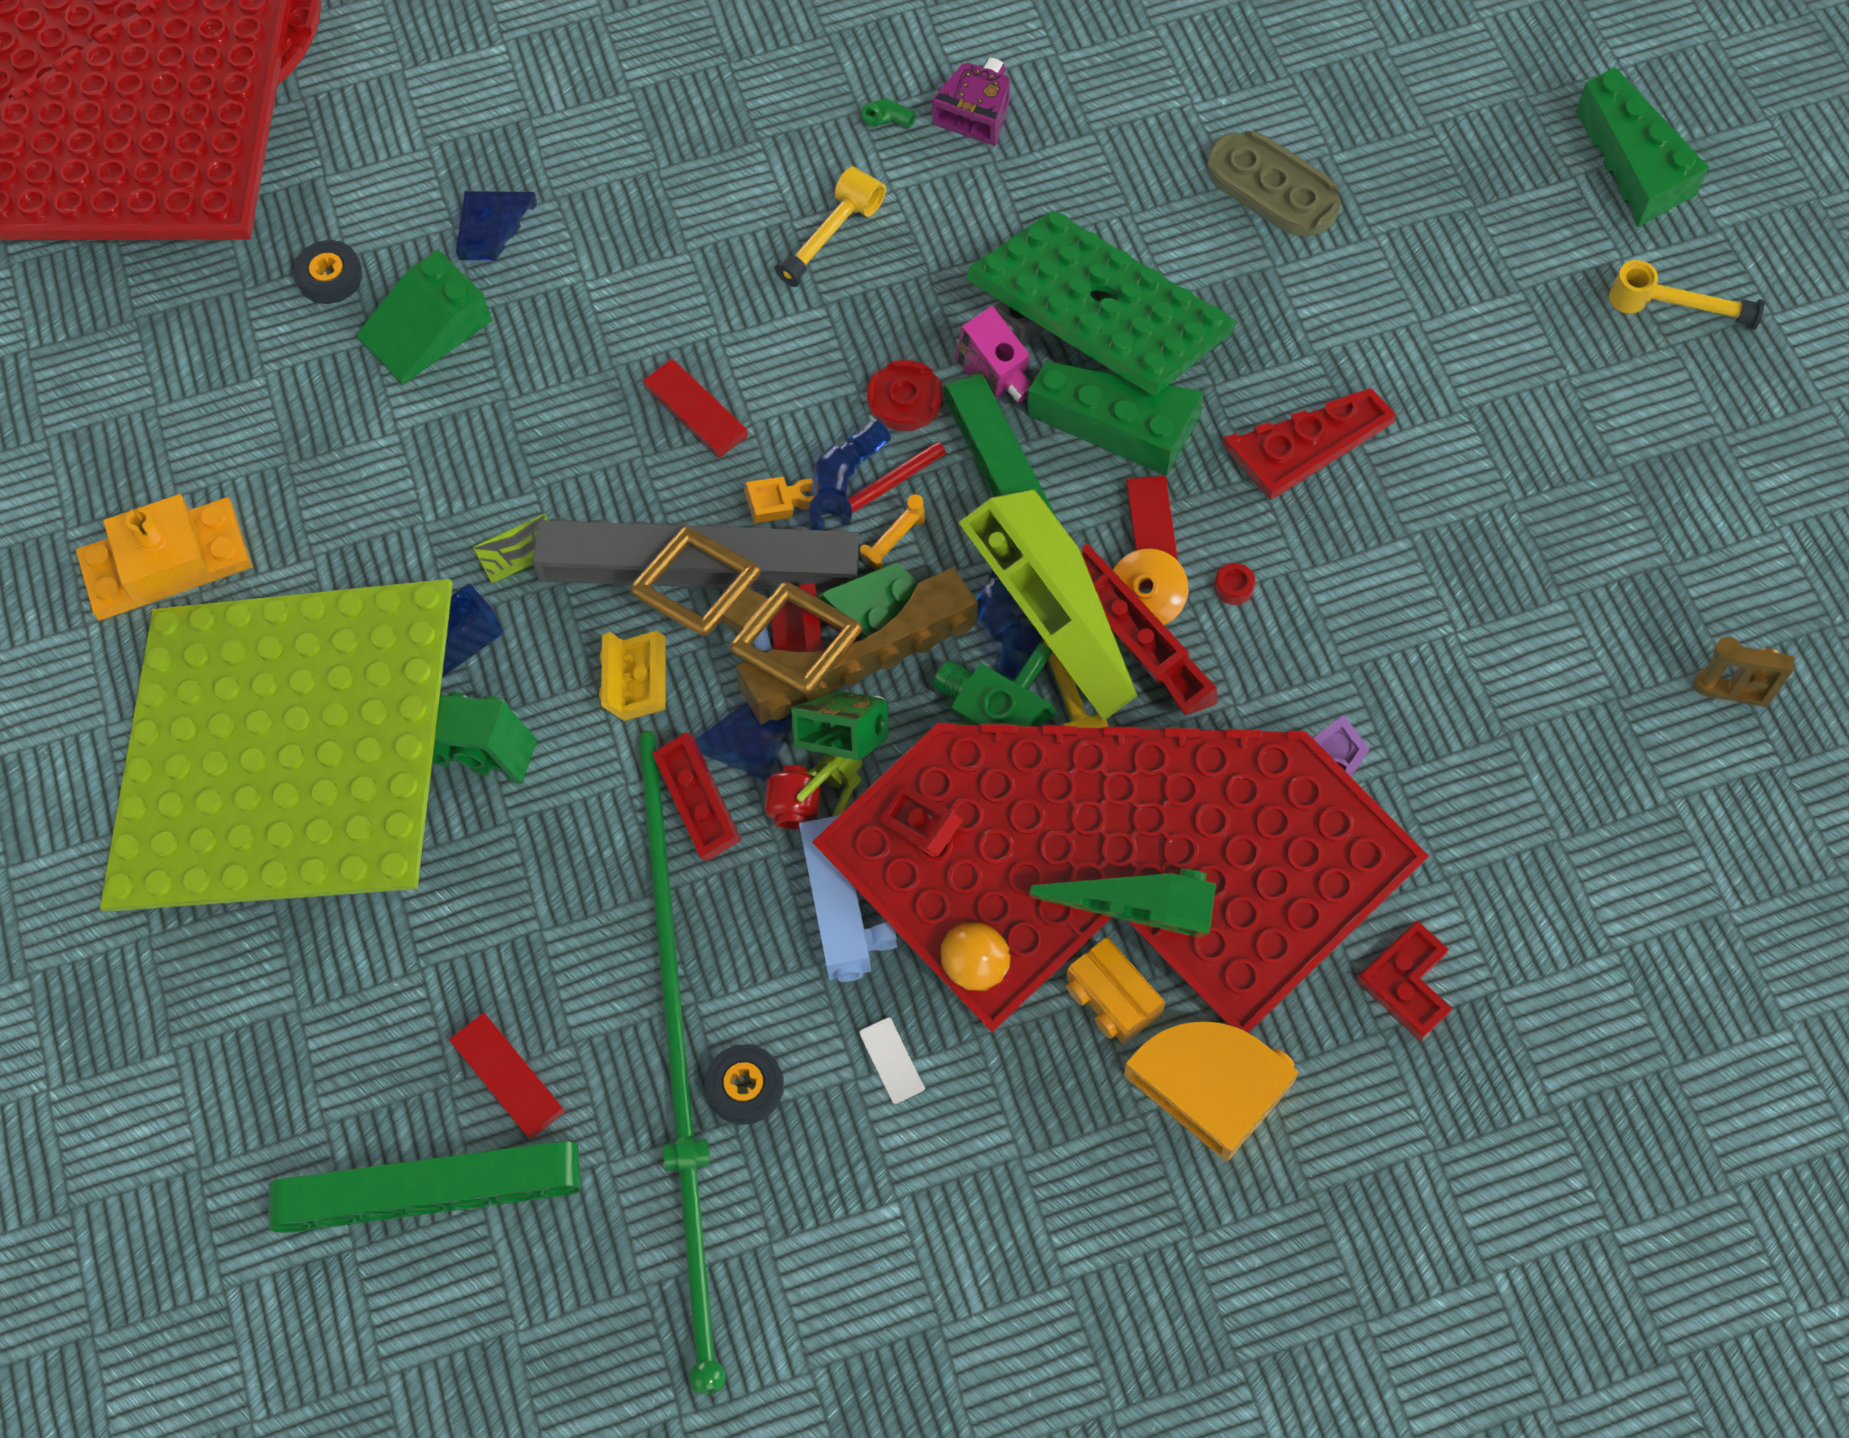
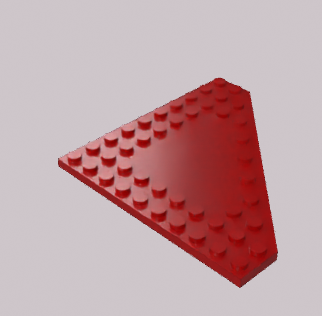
M145 0L135 7L137 13L122 23L116 19L94 34L96 39L94 42L80 51L75 47L52 63L54 69L39 79L32 76L11 90L12 97L0 105V240H251L292 0Z

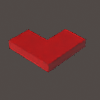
M1418 920L1364 969L1356 979L1359 985L1420 1042L1453 1009L1422 980L1447 955L1449 949Z

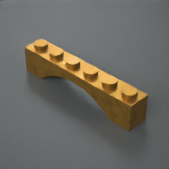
M950 568L918 583L910 600L900 613L879 631L861 641L852 643L811 694L804 695L746 661L736 666L738 688L760 725L772 719H782L792 711L791 708L828 695L830 692L845 685L853 686L871 673L880 669H890L896 666L902 659L912 654L927 652L938 642L951 636H961L967 633L976 625L978 603L955 568ZM772 649L765 653L805 675L824 651L790 652Z

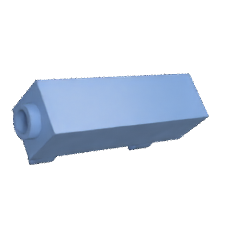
M838 815L799 823L828 977L829 980L838 978L841 982H850L863 977V973L871 972L868 951H884L897 948V938L895 930L888 922L868 929L863 928L856 888L812 843L818 835L840 816Z

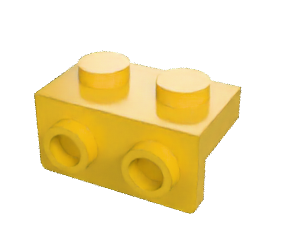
M657 630L625 640L620 639L611 632L603 634L602 650L600 652V662L602 665L601 687L599 689L602 707L623 721L666 710V636Z

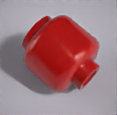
M783 766L782 772L775 773L767 779L765 814L774 820L776 827L787 830H800L799 823L813 821L819 815L820 786L804 801L800 802L797 800V795L814 778V776L807 774V768L803 766Z

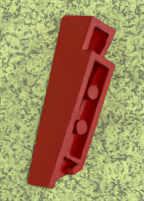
M1086 543L1082 547V556L1114 637L1157 684L1162 681L1174 702L1185 716L1215 706L1218 703L1217 687L1190 659L1186 648L1095 550Z

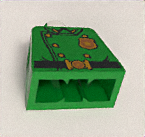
M837 691L791 708L793 744L795 748L858 761L888 738L889 707L881 696L872 697Z

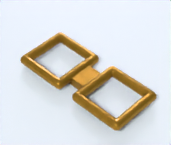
M689 526L680 529L630 587L632 596L701 636L709 635L720 622L739 632L730 644V651L734 655L804 695L811 694L862 631V625L859 621L789 582L781 583L769 598L750 589V586L761 574L760 567ZM688 545L740 573L703 617L651 588ZM787 601L841 630L805 675L751 645Z

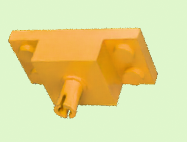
M178 494L134 510L132 509L103 520L108 538L76 549L92 611L98 621L253 568L233 503L229 497L190 510L182 495Z

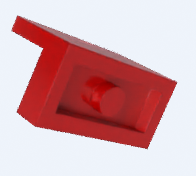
M815 583L799 585L800 589L817 598ZM786 602L771 620L774 649L790 652L823 651L820 618L792 602Z

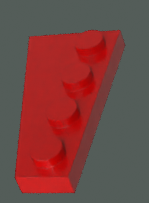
M1372 388L1327 402L1324 408L1309 413L1303 410L1291 414V419L1273 425L1267 422L1255 426L1254 431L1240 436L1237 433L1226 436L1223 439V447L1264 494L1272 500L1392 425L1396 414Z

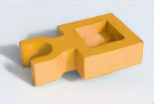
M784 477L746 482L744 492L753 522L761 523L792 518L793 507L803 510L817 508L819 500L817 495L807 497L802 494V492H811L813 486L812 478L799 480L792 486L786 485Z

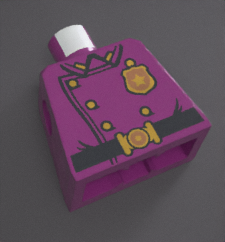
M996 58L987 59L983 68L968 62L961 64L932 99L933 125L996 146L1010 103L1011 80L1008 76L1004 75L1006 71L1005 65Z

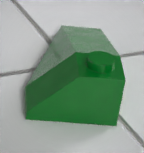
M1181 868L1180 875L1170 873L1032 885L1029 897L1201 938L1209 934L1216 884L1207 882V874Z

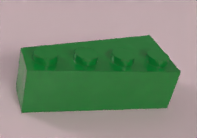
M1046 361L1028 390L1027 416L1167 476L1200 418L1204 391L1168 385L1154 397L1120 375Z
M450 692L448 696L440 695L432 763L449 768L452 760L471 767L473 773L489 776L491 769L506 772L508 774V781L523 783L537 739L503 699L494 696L476 699L469 698L461 693Z

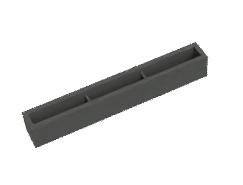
M555 518L551 521L538 520L533 558L539 582L632 585L680 529L689 526L756 563L761 569V574L750 586L755 590H776L781 583L789 582L798 588L801 584L815 583L816 592H825L858 578L860 549L859 532H850L843 528L822 531L809 530L805 527L770 529L763 525H755L750 528L730 527L725 524L690 526L686 523L676 522L670 525H658L645 521L611 523L607 520L597 519L591 522H576L565 518ZM688 545L653 586L727 589L740 573Z

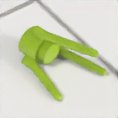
M824 755L818 764L807 772V774L814 776V778L797 795V800L800 802L804 801L823 781L834 788H839L843 784L845 787L832 817L841 815L847 806L853 790L862 780L856 774L862 767L861 759L857 761L833 755Z

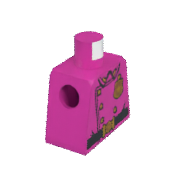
M991 306L962 326L955 360L969 375L981 372L995 398L1008 391L1017 403L1025 401L1028 398V390L1032 385L1025 376L1030 358L1029 354L996 309Z

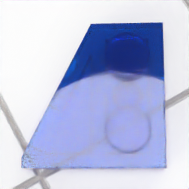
M464 191L456 247L458 259L496 261L505 249L506 242L514 237L520 229V219L528 209L534 210L537 206L535 192Z
M746 702L695 740L702 755L765 781L793 728L792 711L782 719H770L760 725Z

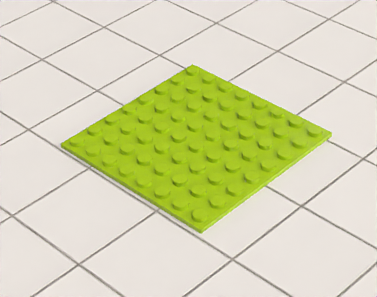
M450 579L152 609L100 909L108 912L418 889L453 582Z

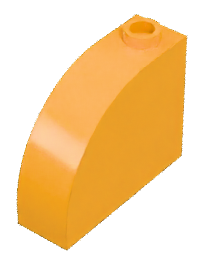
M1190 1022L1168 1028L1145 1042L1126 1063L1124 1077L1225 1162H1228L1294 1085L1299 1071L1294 1068L1293 1060L1282 1050L1277 1048L1270 1049L1259 1039L1244 1030L1216 1022Z

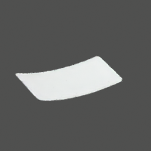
M888 1017L860 1031L868 1053L894 1104L925 1090L891 1018Z

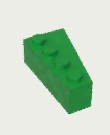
M1614 67L1587 81L1576 113L1594 147H1599L1605 157L1603 164L1608 173H1613L1619 183L1620 188L1618 192L1624 203L1629 202L1634 211L1632 218L1637 227L1697 196L1709 166L1624 75Z

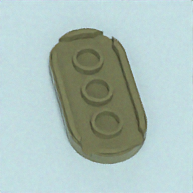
M1245 131V134L1236 135V132H1231L1220 137L1212 145L1209 152L1207 170L1214 185L1279 229L1292 235L1311 236L1324 232L1336 221L1341 202L1336 183L1329 176L1267 136L1254 131Z

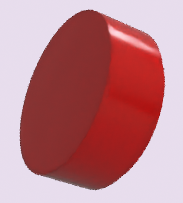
M1226 564L1216 574L1214 582L1215 593L1220 600L1227 604L1239 605L1245 603L1253 595L1256 583L1255 575L1250 568L1243 564Z

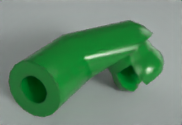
M884 98L865 104L861 109V117L864 123L869 126L876 127L895 122L909 129L915 122L916 112Z

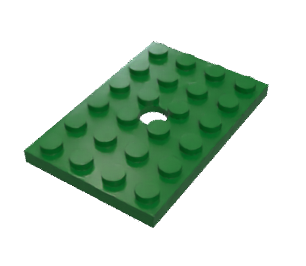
M1054 210L971 265L966 280L1154 397L1231 335L1237 322L1224 314L1221 309L1211 306L1194 296L1190 290L1179 287L1163 277L1158 271L1146 267L1131 258L1127 252L1118 250L1100 239L1097 234L1083 229L1070 221L1067 216ZM1103 291L1112 298H1104L1101 302H1098L1091 297L1090 292Z

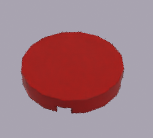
M914 360L893 361L887 364V368L882 369L880 372L878 369L872 375L867 386L868 408L873 418L886 428L896 431H915L929 425L938 416L943 405L942 382L939 377L937 378L932 373V369L924 363Z

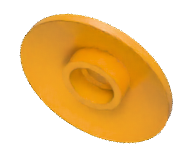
M1157 549L1137 550L1126 555L1114 567L1113 571L1164 626L1173 621L1183 610L1189 592L1188 579L1180 563L1168 553ZM1144 580H1151L1153 582L1152 591L1146 594L1139 591L1140 583Z

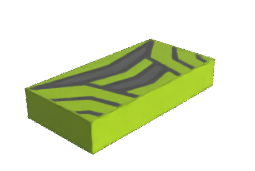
M545 513L473 547L491 584L533 565L538 520H548Z

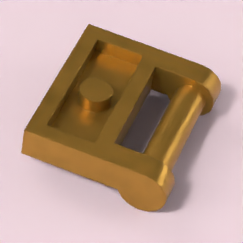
M1723 637L1713 649L1714 657L1706 669L1701 670L1694 678L1693 687L1696 692L1704 696L1768 707L1792 674L1795 656L1781 654L1771 648L1753 649L1742 647L1737 639ZM1728 665L1738 667L1730 680L1721 678Z

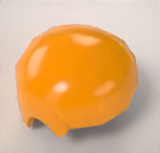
M980 922L962 923L950 930L941 945V965L946 974L957 985L966 990L986 991L1000 983L1009 969V947L1003 937L989 925Z

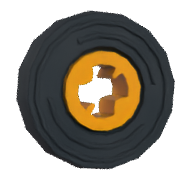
M335 240L315 242L304 248L296 257L293 266L297 287L306 298L315 303L331 304L341 302L358 289L363 277L361 262L354 250L347 244ZM329 269L330 272H332V270L334 269L333 273L327 275L326 272H324V274L322 275V272L324 270Z
M751 1044L734 1045L721 1051L711 1061L705 1075V1094L712 1110L723 1120L737 1125L755 1124L766 1119L778 1107L784 1092V1076L777 1060L765 1049ZM750 1075L751 1082L755 1084L753 1090L749 1087L747 1088V1094H739L737 1086L733 1084L736 1079L741 1082L740 1076Z

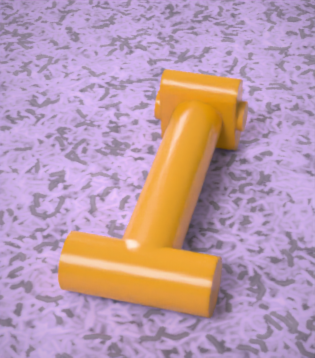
M914 494L908 498V508L872 547L865 544L860 547L862 561L874 571L884 568L882 559L913 525L919 526L925 522L924 502L920 495Z

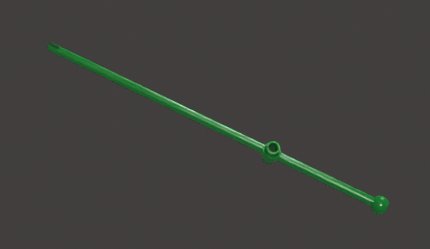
M646 730L640 735L641 763L676 1143L663 1144L665 1171L679 1170L696 1364L693 1365L689 1372V1383L695 1393L704 1395L721 1391L726 1380L725 1370L719 1362L715 1361L697 1176V1167L710 1166L708 1139L694 1140L660 776L659 767L652 754L657 751L654 733Z

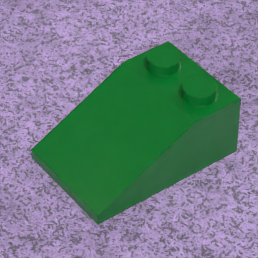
M437 249L407 270L356 336L403 386L492 322V318L484 294Z

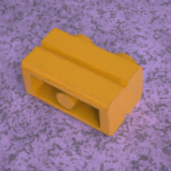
M1108 937L1104 938L1068 968L1067 981L1069 983L1066 985L1068 992L1079 1005L1083 1006L1087 1003L1098 1015L1094 1018L1097 1026L1109 1039L1116 1036L1122 1044H1126L1139 1034L1142 1029L1159 1018L1164 1011L1165 1001Z

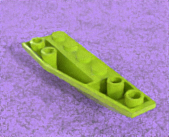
M1035 490L990 498L958 522L1103 720L1109 718L1138 696L1081 551Z

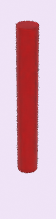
M939 441L935 442L842 502L844 510L848 515H852L946 455L943 445Z

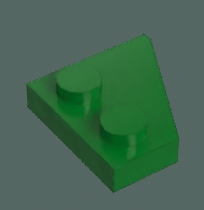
M897 562L827 590L817 598L859 621L862 625V631L858 637L863 640L882 629L900 613L910 600L919 582Z

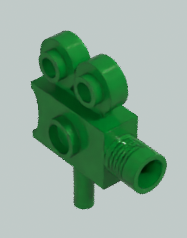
M1042 643L1037 645L1014 682L981 663L975 672L971 673L952 661L945 662L934 678L933 688L955 701L951 708L958 718L964 720L963 722H953L955 725L1010 724L1016 726H1042L1046 721L1055 719L1058 715L1050 702L1028 690L1053 652Z

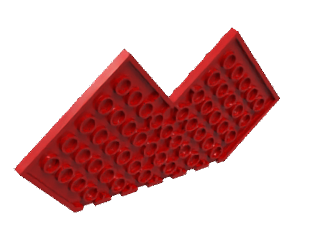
M937 723L812 841L823 855L991 1032L998 1028L1112 918L1090 911L1031 898L1029 894L1032 885L1170 873L1180 875L1181 868L1207 874L1206 881L1216 884L1209 934L1198 938L1131 921L1127 922L1226 1025L1249 1033L1429 857L1306 731L1275 732L1239 729H1139V727L1092 728L1056 725H955V723ZM903 784L952 811L963 820L950 842L946 844L938 857H931L879 821V818ZM980 922L989 925L1003 937L1009 947V969L1000 983L986 991L966 990L950 979L941 965V945L948 932L962 923Z

